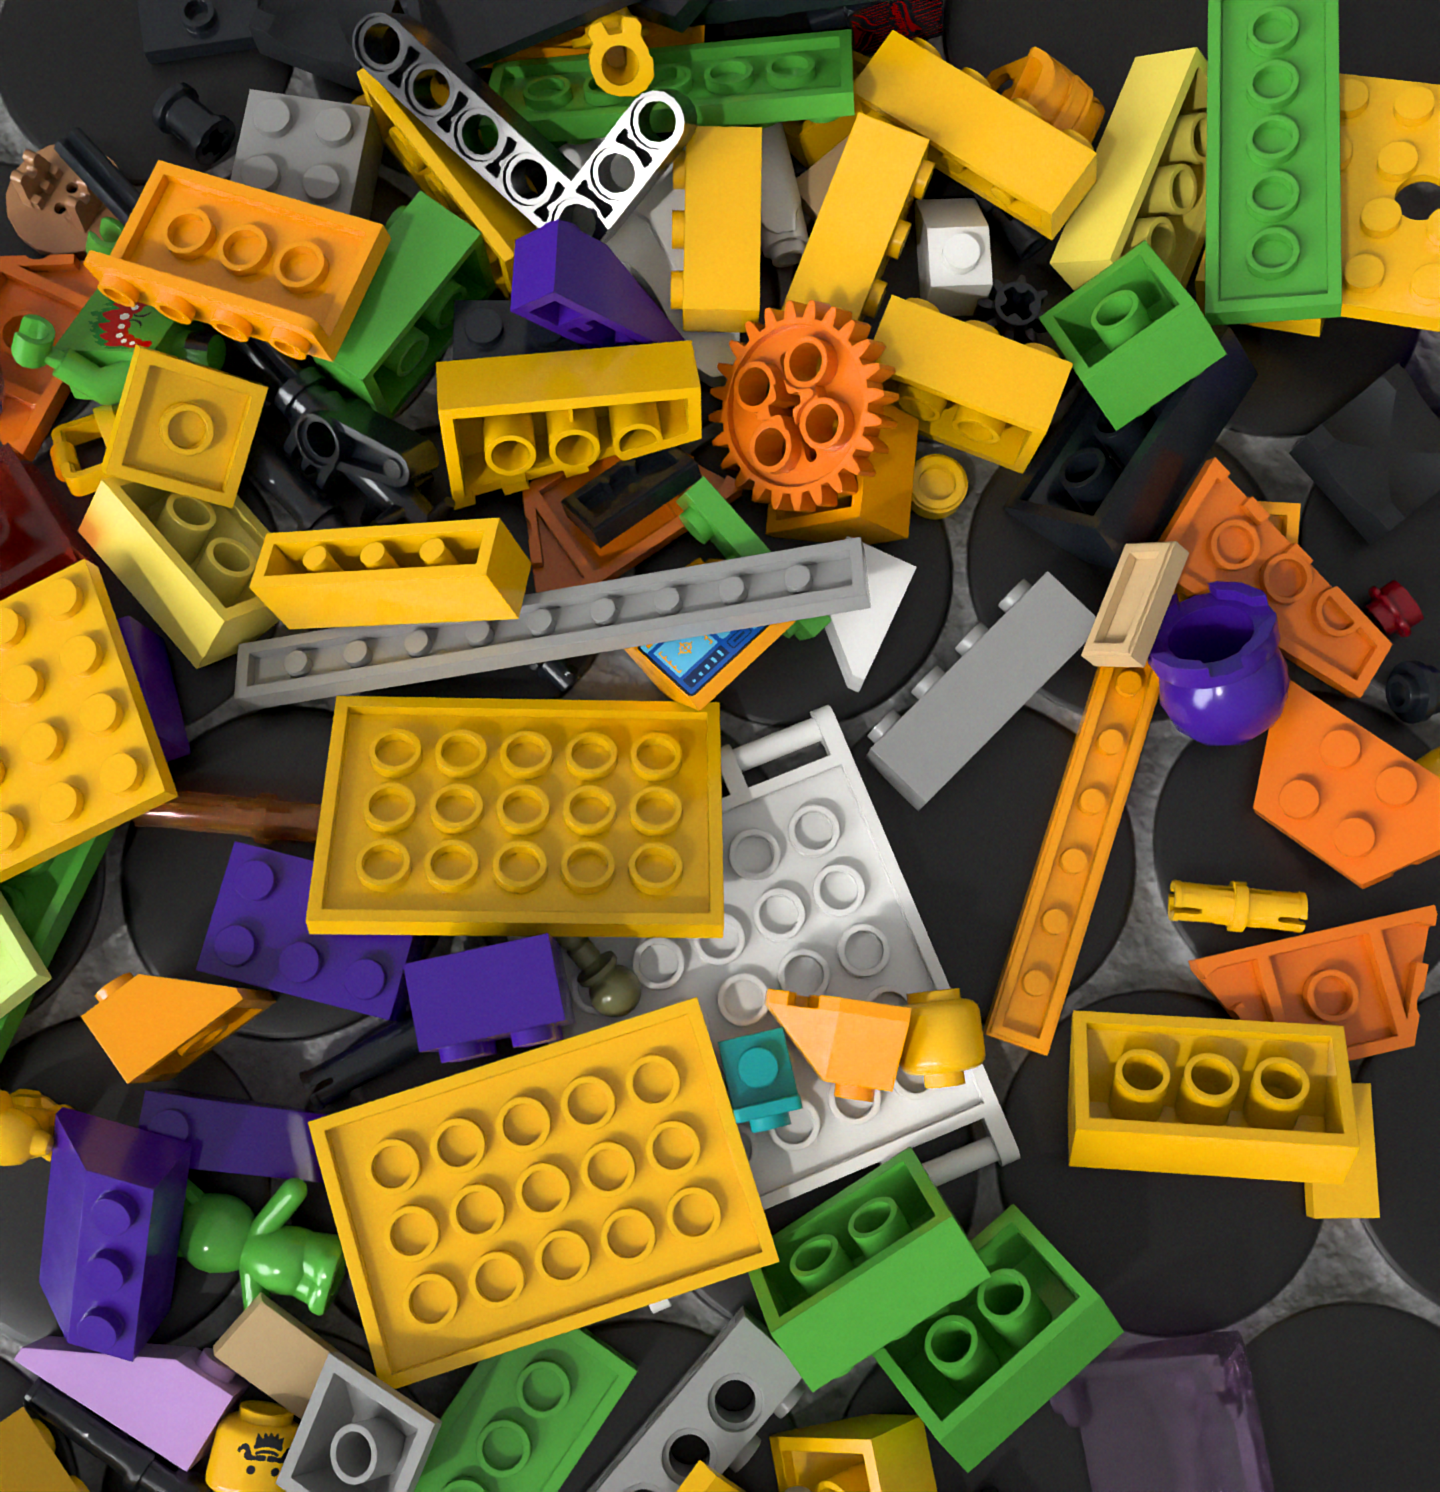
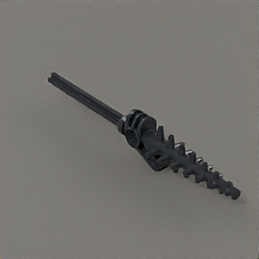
M80 127L70 129L67 138L57 140L54 150L125 226L141 193ZM227 337L278 392L274 398V405L288 418L292 430L284 443V451L292 459L303 457L301 469L307 475L315 472L318 473L316 485L322 492H331L342 485L347 479H350L368 497L360 517L362 525L382 526L449 521V518L456 513L457 510H454L455 501L452 498L445 497L437 506H433L422 493L425 488L434 482V476L431 472L436 470L439 464L437 448L428 438L373 410L361 398L356 396L344 398L338 391H329L326 388L328 380L316 367L302 369L293 358L279 352L269 342L249 337L247 342H240ZM567 658L528 664L529 668L537 670V675L541 679L548 678L562 693L579 679L578 669Z

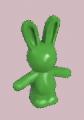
M294 1177L283 1182L256 1217L253 1210L240 1198L226 1193H204L192 1181L187 1180L177 1257H184L195 1268L208 1273H229L239 1270L244 1310L260 1292L270 1299L271 1292L273 1294L293 1296L306 1303L312 1313L318 1316L323 1315L333 1303L343 1282L347 1267L339 1235L315 1232L307 1227L285 1224L307 1196V1184L302 1179Z

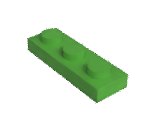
M704 476L675 501L683 509L679 518L686 529L703 544L710 540L724 555L726 560L771 552ZM828 615L795 620L796 622L782 635L787 638L795 635L799 641L814 638L832 620Z

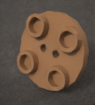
M55 144L49 145L37 152L26 149L23 153L24 162L17 169L13 170L10 175L11 181L6 192L7 217L21 240L38 253L46 256L53 254H75L79 261H84L87 256L86 241L88 231H92L103 240L99 232L101 219L104 217L118 219L54 150ZM107 157L117 167L115 162L109 157ZM74 188H78L75 193H71ZM66 208L63 213L58 214L61 209Z

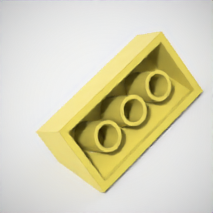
M1198 47L1135 57L1096 150V182L1067 220L1050 260L1051 266L1074 291L1144 240L1181 285L1186 288L1206 239L1208 62Z

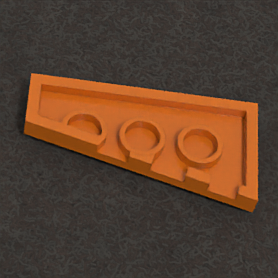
M1216 457L1206 460L1158 542L1177 541L1189 552L1175 589L1189 598L1210 593L1208 583L1215 581L1242 582L1262 590L1267 596L1268 605L1277 615L1280 632L1278 647L1283 657L1348 698H1361L1393 644L1338 586L1332 587L1311 565L1313 559L1297 543L1291 544L1267 519L1270 514L1253 496L1248 498L1228 478L1231 473Z

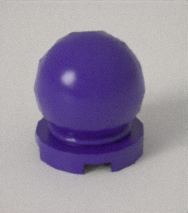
M1215 581L1208 583L1210 593L1196 595L1182 602H1179L1177 593L1172 596L1147 660L1150 667L1159 677L1160 704L1179 732L1206 746L1244 745L1271 728L1281 716L1288 698L1290 682L1288 666L1278 647L1280 632L1277 615L1268 605L1266 594L1262 590L1242 582Z

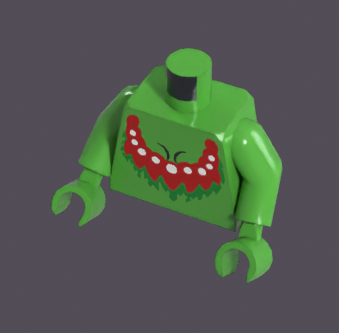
M112 217L102 218L99 232L103 240L92 231H88L86 253L88 254L92 250L110 255L125 226ZM98 288L55 346H53L56 333L54 326L45 318L34 314H28L22 318L19 332L14 333L11 345L12 355L15 361L22 367L34 369L47 364L54 368L52 373L54 377L69 385L74 398L94 400L102 405H114L120 402L136 344L217 370L222 368L226 356V346L222 336L205 332L201 321L193 319L189 325L181 324L164 316L155 307L139 302L136 303L135 307H126L103 295Z

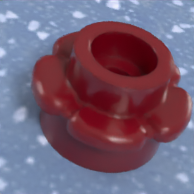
M1391 580L1380 589L1375 586L1368 589L1371 603L1364 607V611L1369 620L1386 637L1394 632L1400 637H1409L1412 634L1411 628L1424 620L1423 613L1416 601L1397 581Z

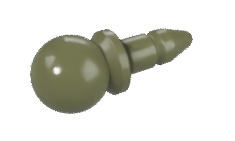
M555 937L558 944L563 949H567L568 956L582 970L577 977V982L581 987L589 988L590 1001L598 1012L608 1017H622L635 1009L641 998L640 981L631 969L617 964V956L613 951L600 954V951L588 937Z

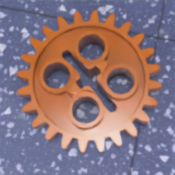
M790 300L786 303L785 311L770 307L766 308L765 325L752 321L745 323L746 333L749 338L748 343L735 340L729 342L736 360L733 365L727 363H718L717 369L727 378L725 386L711 388L710 394L715 398L723 400L722 409L714 411L708 417L709 421L723 423L724 431L712 440V444L717 447L729 448L730 452L722 461L721 467L726 470L739 471L734 483L736 488L753 490L752 501L772 504V509L815 512L817 506H838V493L856 495L858 493V486L854 474L868 477L875 476L876 471L868 457L871 452L888 454L890 450L878 436L880 429L897 427V421L883 415L884 406L899 400V394L883 390L882 383L889 379L896 370L893 366L876 363V360L882 355L886 346L883 342L867 339L871 329L868 323L853 320L851 311L835 306L831 307V305L810 300L807 305ZM821 356L822 364L820 371L817 374L816 366L818 359ZM770 382L769 393L766 397L767 385ZM838 415L839 425L836 434L833 436V422ZM784 441H786V450L782 458V447Z

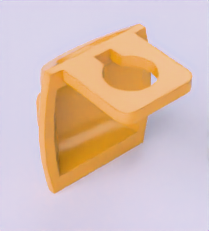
M1034 46L1030 49L1028 56L999 67L987 76L986 80L995 92L1004 82L1011 79L1014 82L1012 87L1004 90L1001 94L1010 101L1013 98L1027 101L1037 109L1043 121L1060 131L1064 129L1074 130L1092 144L1104 117L1105 109L1100 100L1093 95L1091 87L1047 52Z

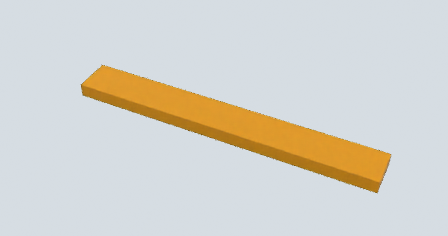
M1174 590L1173 595L1178 594L1179 602L1189 598L1180 591ZM1148 660L1144 668L1097 667L983 1029V1035L1040 1055L1048 1056L1158 699L1159 677L1148 664Z

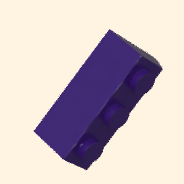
M62 1107L55 1116L54 1145L51 1156L39 1283L67 1343L133 1362L171 1308L192 1144Z

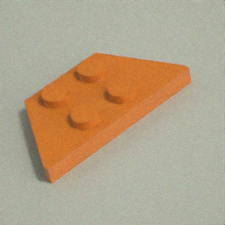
M53 254L42 259H31L26 255L0 256V441L8 455L20 466L27 469L32 464L67 400L71 389L68 384L52 375L54 368L47 364L34 369L22 367L15 361L11 352V345L14 333L19 332L22 318L25 315L34 314L45 318L54 326L56 333L53 346H55L94 294L99 281L84 266V261H79L75 254Z
M617 455L595 461L589 466V472L566 478L564 472L559 471L531 481L529 489L522 491L536 593L616 579L686 533L688 530L679 518L683 509L675 501L688 489L602 548H599L566 516L560 501L619 462L621 459ZM698 465L701 476H704L728 504L742 496V489L734 486L736 479L728 475L724 479Z
M1290 680L1288 698L1282 714L1268 731L1253 806L1255 813L1362 889L1392 877L1396 871L1411 864L1418 865L1440 855V778Z
M1429 905L1188 960L1191 971L1232 1019L1344 1026L1348 1060L1352 1061L1415 1046L1420 1017L1417 1010V1000L1425 989L1429 964L1423 963L1428 929L1431 926H1436L1438 913L1435 905Z

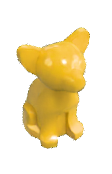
M627 7L584 24L585 34L573 39L572 45L573 48L577 49L591 48L588 60L596 84L606 93L619 97L637 96L647 90L655 77L654 60L650 56L649 49L643 40L644 37L649 35L648 26H642L638 18L632 16Z
M18 1089L11 1094L0 1090V1166L20 1165L29 1159L40 1156L47 1161H51L56 1113L62 1107L73 1108L67 1104L58 1105L49 1097L41 1095L39 1091Z

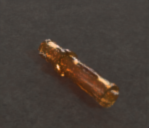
M177 791L178 797L132 819L136 827H162L196 832L243 835L253 837L255 843L271 844L274 839L316 843L321 804L278 800L277 795L272 793H260L257 798Z

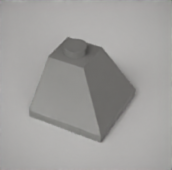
M330 1352L275 1484L286 1492H414L443 1421L340 1352Z

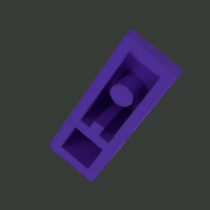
M557 219L515 240L511 312L589 349L686 341L605 243L582 232L577 225Z
M164 1088L145 1090L138 1128L191 1143L192 1150L189 1165L191 1169L283 1179L298 1177L303 1181L324 1183L308 1122L333 1113Z

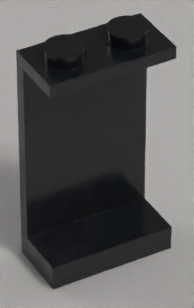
M641 0L399 1L405 14L421 22L474 71ZM439 71L434 74L440 85L448 82Z

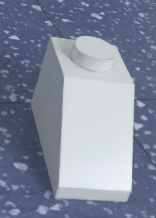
M975 198L915 200L914 210L920 299L932 303L939 309L940 313L947 316H973L978 299H987L993 286L989 225Z
M863 543L866 556L871 608L828 615L832 621L825 627L847 688L858 693L917 568Z

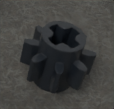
M1020 275L1016 282H1010L1006 285H1003L998 279H994L989 299H978L973 316L980 320H986L985 323L994 327L1000 336L1024 345L1027 343H1037L1036 332H1047L1039 317L1045 313L1040 312V309L1048 292L1046 290L1037 292L1034 287L1026 283L1024 275Z

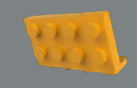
M158 160L111 254L106 255L91 250L88 252L83 264L99 281L98 290L112 301L123 306L135 307L137 302L155 307L164 316L181 324L189 325L194 319L211 324L218 332L236 341L247 342L249 337L269 342L276 350L294 359L305 360L307 355L334 362L386 252L391 237L384 225Z

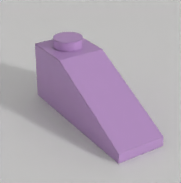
M45 1336L21 1347L14 1358L16 1362L186 1472L207 1455L213 1445L219 1422L226 1414L234 1411L250 1385L249 1381L236 1374L237 1372L216 1358L212 1348H204L201 1351L196 1347L146 1343L134 1361L130 1362L67 1343L65 1337Z

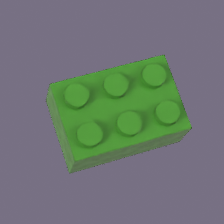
M421 190L408 206H400L388 219L385 228L391 237V241L334 362L312 356L322 375L328 380L330 387L344 397L356 396L363 399L373 410L390 419L393 418L453 343L454 300H487L496 289L482 233Z
M911 1146L774 1234L772 1238L780 1262L748 1272L770 1334L812 1392L831 1380L846 1375L857 1363L891 1341L906 1336L914 1326L951 1302L966 1297L973 1288L991 1277L956 1216Z
M1014 1204L971 1240L991 1277L973 1288L966 1297L951 1302L914 1326L906 1336L891 1341L872 1354L934 1437L967 1473L975 1468L1124 1332L1101 1296Z

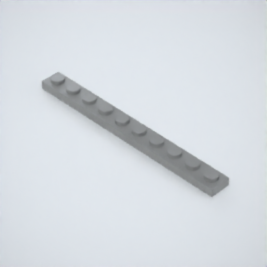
M861 537L526 594L524 595L519 619L335 627L238 644L234 700L245 711L868 609L871 608L865 549Z

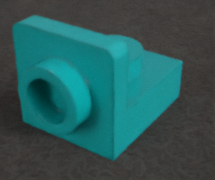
M783 1027L718 1042L736 1124L749 1121L752 1133L790 1125L789 1112L802 1109L803 1106L800 1094L797 1091Z

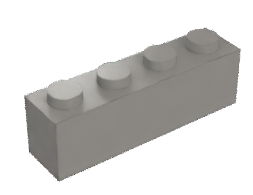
M1048 571L1033 586L1025 579L1020 581L998 605L1005 614L990 629L982 622L977 624L955 647V650L962 657L946 673L938 665L934 667L911 691L918 701L903 716H900L894 709L891 710L867 735L875 744L870 748L864 759L917 811L1087 641L1096 616Z

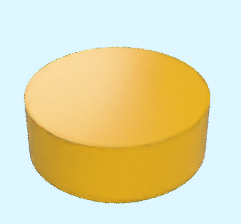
M931 454L917 460L914 468L911 509L916 514L927 519H943L956 512L961 506L968 489L967 475L963 467L953 458L942 454Z

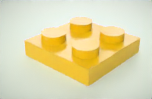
M136 344L101 470L106 475L233 509L268 387L253 380Z

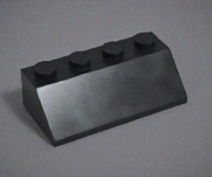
M1225 325L1211 326L1227 355L1117 431L1084 386L1004 505V509L1008 514L1081 561L1111 569H1116L1126 543L1150 542L1258 377L1257 371L1231 327Z

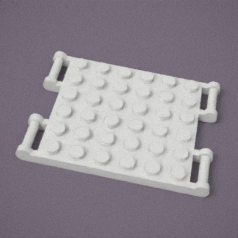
M829 704L810 711L811 718L737 748L732 749L729 744L721 747V780L729 795L722 798L723 938L588 937L600 951V954L613 951L617 956V964L631 969L640 981V1001L633 1011L622 1017H608L594 1008L590 1001L589 988L581 987L577 982V977L582 970L568 956L567 949L561 947L576 1021L575 1024L561 1026L564 1039L697 997L730 1101L718 1042L781 1028L764 1004L766 990L790 991L807 997L809 995H824L902 1006L907 1004L906 994L951 989L839 723ZM819 741L823 744L828 756L748 788L742 772ZM507 936V938H508L509 941L518 940V939L527 938V937H532V936ZM785 1032L784 1035L795 1083L803 1108L789 1112L790 1125L767 1131L752 1133L749 1121L737 1124L763 1210L879 1162L881 1166L910 1146L911 1148L980 1119L985 1128L986 1137L922 1163L935 1185L940 1186L997 1161L1001 1166H1005L1020 1159L1017 1144L983 1064L977 1068L964 1071L966 1084L942 1088H925L924 1075L907 1074L899 1066L892 1092L875 1089L874 1102L835 1097V1083L822 1081L817 1077ZM674 1297L650 1304L649 1307L654 1314L671 1307V1299Z

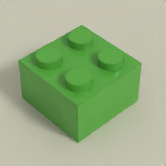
M1145 240L1039 317L1065 358L1073 363L1072 368L1116 431L1136 417L1144 414L1150 407L1227 355L1195 300Z

